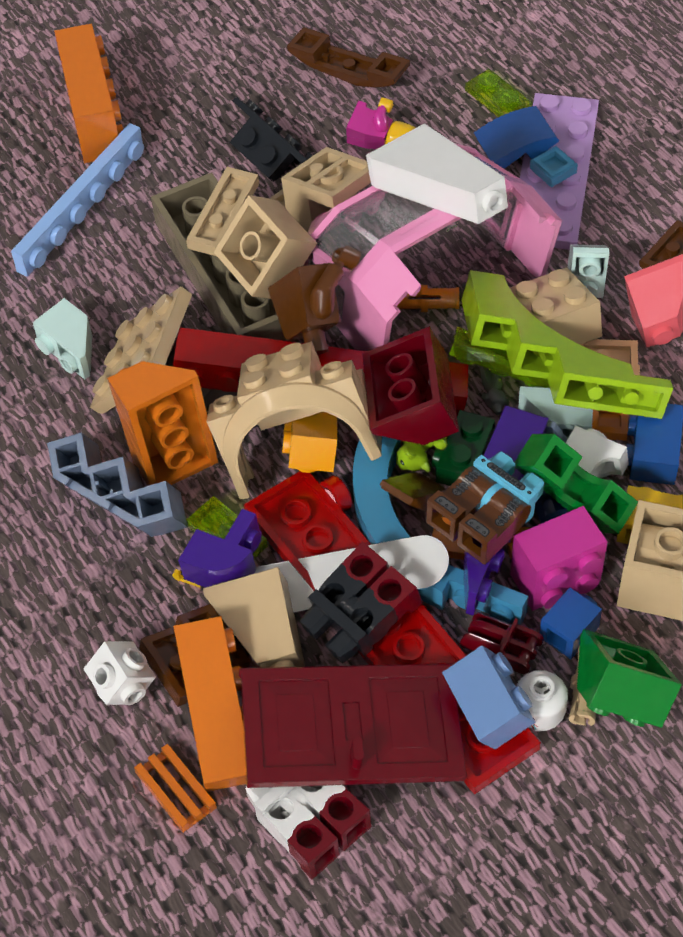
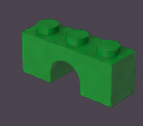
M532 434L514 461L515 469L524 476L527 473H534L544 481L543 491L568 511L584 506L602 533L619 534L637 506L638 501L612 480L598 478L582 469L578 465L582 456L557 435Z

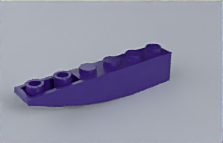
M505 405L484 457L489 460L502 451L511 457L514 462L532 434H546L549 418ZM517 469L511 475L518 481L524 477ZM475 538L472 539L476 546L482 547V543ZM500 549L486 565L465 551L464 593L466 614L474 616L479 601L487 602L493 580H490L489 577L492 571L499 572L505 555L504 549Z

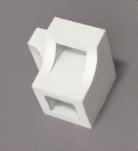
M575 425L566 441V444L582 456L578 465L598 478L602 479L608 475L622 476L629 465L627 447L607 439L598 430L591 428L585 430Z

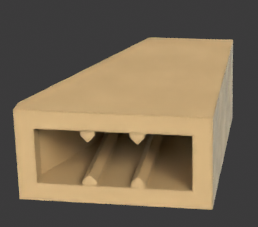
M278 567L203 588L204 596L217 613L222 616L229 628L232 627L234 635L260 668L305 667L288 582Z

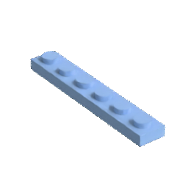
M129 123L11 250L18 273L28 277L35 268H40L53 248L60 246L65 241L67 233L73 226L80 224L84 220L87 211L95 202L99 203L104 198L106 190L112 183L119 181L123 177L125 169L132 161H137L142 156L144 144L140 127Z

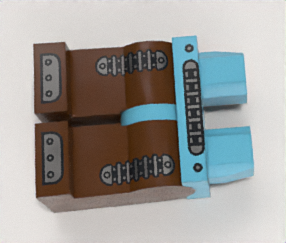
M502 451L489 460L480 455L473 462V466L468 467L443 493L438 490L427 500L426 523L452 542L458 538L457 545L486 565L520 530L524 523H527L534 516L535 503L543 493L544 481L534 473H527L520 481L511 476L515 472V463L511 457ZM442 516L451 521L450 525L443 521ZM473 538L482 543L481 548L473 543Z

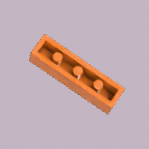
M222 616L175 625L173 627L205 790L210 792L247 784L243 707L239 705L237 691L242 690L241 678L238 674L240 666L232 667L229 653L237 651L232 627L224 629Z

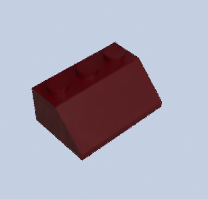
M430 326L362 354L369 427L373 435L426 445L459 432L448 355Z

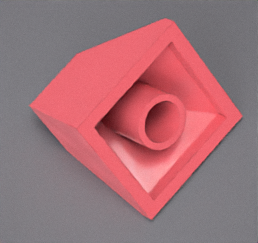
M683 254L624 276L631 315L646 347L667 344L672 339L680 337L683 332Z

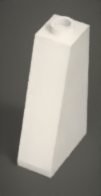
M425 123L366 155L371 185L380 190L477 224L508 208L505 177Z

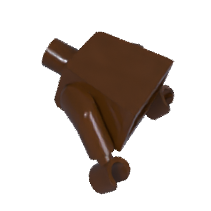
M349 245L337 248L332 254L333 264L323 263L299 266L268 288L284 337L287 340L304 339V343L312 341L317 355L329 351L325 331L337 325L340 320L335 288L344 275L343 267L353 270L359 263L361 258L359 250Z

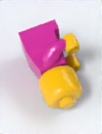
M381 98L377 110L367 108V103L358 100L346 127L347 143L362 148L378 149L416 127L401 121L393 122V119L386 116V112L390 113L393 108V100Z

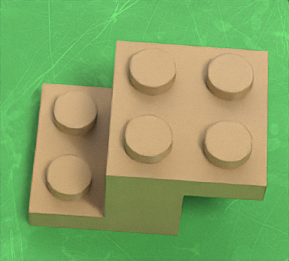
M325 147L281 177L283 189L269 199L278 200L308 232L311 222L319 214L327 212L348 198L355 196L358 191L371 183L367 161Z

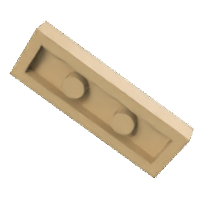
M226 167L186 239L188 249L216 256L214 254L216 247L248 195H254L258 188V174Z

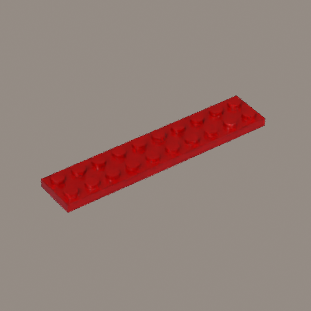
M299 471L243 504L245 510L256 514L259 529L270 545L284 561L291 563L313 591H315L309 573L298 559L357 548L362 541L367 545H372L311 473ZM423 604L413 613L407 611L379 642L372 645L373 649L366 656L358 651L368 665L452 663L454 665L466 656ZM457 702L467 774L464 783L474 795L540 750L541 742L529 728L497 749L479 742Z

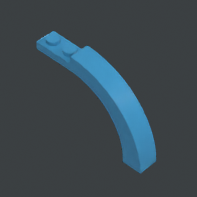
M383 436L381 457L371 461L359 440L353 464V493L356 518L361 533L371 544L410 537L400 524L393 510L389 493L380 486L382 480L391 478L396 465L397 451L401 447V440ZM448 565L445 575L439 582L430 587L418 589L421 600L443 610L448 598H450L457 606L465 609L464 570ZM493 582L487 602L479 601L476 609L507 623H513L515 618H517L518 624L521 625L527 613L528 595Z

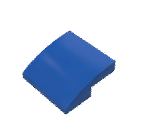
M537 106L507 113L474 132L489 160L504 169L525 153L532 160L559 142V139Z

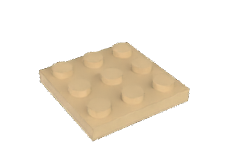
M179 287L169 295L163 294L156 304L150 308L144 307L131 321L125 320L119 326L115 337L118 339L116 345L108 353L104 361V365L107 366L105 372L93 387L95 396L90 406L91 409L97 413L104 414L116 406L107 378L117 374L120 370L131 367L141 361L166 364L192 297L189 291Z

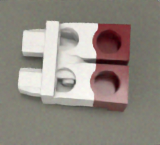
M343 785L247 788L246 786L245 788L247 797L255 808L257 820L297 860L301 869L311 880L340 855L339 847L345 851L372 827L370 809Z

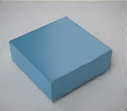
M557 146L530 160V169L551 188L577 173L578 164Z

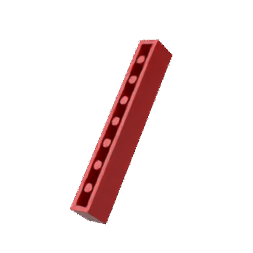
M180 327L173 367L195 370L201 388L238 392L242 363L254 355L265 354L267 356L281 351L282 348L289 344L298 342ZM328 346V352L317 355L322 367L334 361L343 363L352 360L355 369H363L364 372L362 354L367 351ZM449 362L455 408L458 416L460 410L464 411L468 398V364Z

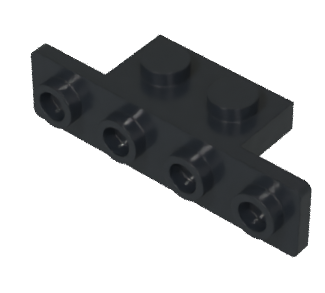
M237 96L232 100L250 118L230 143L271 181H276L295 158L300 163H303L313 156L309 151L305 156L299 152L303 146L290 134H287L285 138L279 133L283 128L271 117L268 116L265 120L260 117L264 111L252 100L248 99L244 103Z

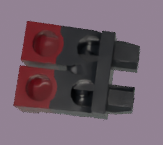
M362 541L324 581L319 590L316 589L308 596L312 606L299 622L304 630L316 640L332 626L337 633L325 646L343 664L358 651L366 656L373 649L372 645L379 642L407 611L413 613L423 602L417 587L394 567H389L387 561Z

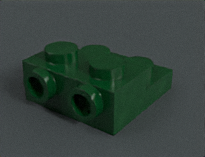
M463 410L459 411L457 416L459 432L447 436V447L444 450L436 448L433 455L431 467L436 468L437 483L451 486L468 467L473 466V462L480 455L484 456L495 430V419Z

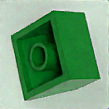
M583 629L580 635L577 689L587 702L586 706L591 711L602 716H609L610 713L620 715L626 721L636 726L644 727L647 723L662 728L682 686L680 681L653 650Z

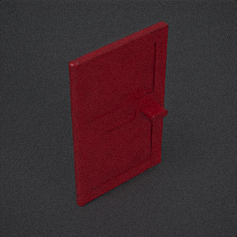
M453 664L240 668L238 674L241 678L247 788L465 781L467 774L457 700L442 674L443 671Z

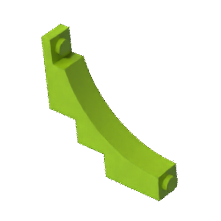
M469 271L461 301L471 345L506 350L512 374L548 379L554 404L658 419L663 418L673 391L671 380L634 375L630 363L586 348L541 322L514 296L504 275Z

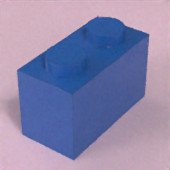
M668 403L662 419L637 415L629 416L627 436H634L633 444H626L628 466H631L629 480L675 485L680 459L683 405Z

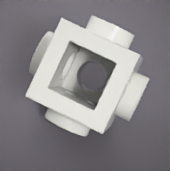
M104 641L84 667V671L96 688L98 696L106 705H133L139 702L145 696L146 689L156 678L147 663L146 657L138 650L133 641Z

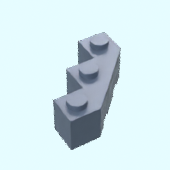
M82 432L47 443L53 478L151 537L188 527L181 492L167 481L143 487L140 471L137 466L123 456L102 463L98 444Z

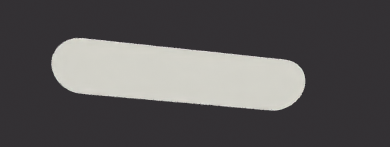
M420 535L368 545L388 562L389 567H394L414 584L417 589L427 588L436 584L442 579L448 569V551L440 540L432 536ZM356 548L300 558L298 560L308 571L315 590H319L324 581ZM289 561L256 567L255 573L276 567L280 569L288 582L293 612L308 610L312 606L308 596L314 592L313 589Z

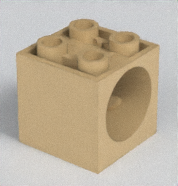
M642 500L638 501L616 606L683 621V509Z

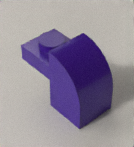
M242 509L225 539L196 529L178 559L184 579L206 588L254 574L257 569L253 552L258 548L262 537L256 514Z

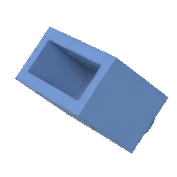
M481 645L443 671L442 674L478 741L493 749H497L536 722L528 710L533 706L530 698L520 686L516 687L509 676L513 673V668L501 652L495 654Z

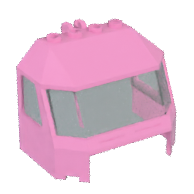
M456 144L505 177L508 208L481 223L506 251L511 250L535 278L546 275L562 220L531 185L481 155L475 148ZM371 186L336 205L329 211L319 214L311 222L308 234L317 242V245L303 266L323 263L333 264L332 254L334 250L346 245L361 252L359 263L353 270L343 267L344 275L335 288L340 316L339 323L336 326L355 350L370 351L389 343L392 322L401 312L397 305L408 293L410 296L415 297L420 291L421 284L398 258L397 254L443 228L447 232L457 227V221L461 219L460 217Z

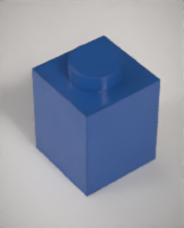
M569 587L541 619L540 634L544 637L546 643L569 659H572L578 652L580 635L583 629L595 632L599 628L602 609L598 607L597 603L590 596L579 594Z

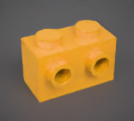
M320 412L284 424L282 453L289 454L288 468L297 469L305 473L315 471L334 472L337 447L336 416Z

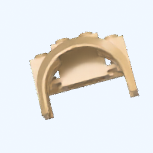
M312 341L305 344L292 343L282 348L281 351L267 356L265 354H257L241 364L237 396L224 395L209 404L207 424L232 478L239 499L250 498L248 480L254 478V473L245 455L242 441L255 425H259L262 431L320 412H326L343 420L354 430L371 461L382 456V436L373 435L369 427L363 369L356 370L352 360L343 363L334 361L322 367Z

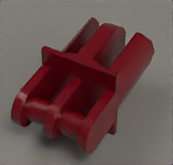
M476 610L472 618L473 621H471L468 627V633L463 635L459 643L460 646L474 651L483 645L495 654L501 652L509 661L513 671L527 674L531 668L528 663L536 658L537 651L535 648L542 645L544 637L534 630L519 625L517 618H515L513 624H510ZM517 638V639H519V640L524 641L525 643H522V642L517 641V640H515V639ZM509 652L518 655V657L510 655Z

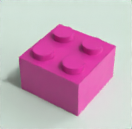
M584 506L514 535L510 575L520 592L528 595V605L532 611L543 606L546 609L552 608L569 587L580 594L588 593L597 587L602 577L607 540Z

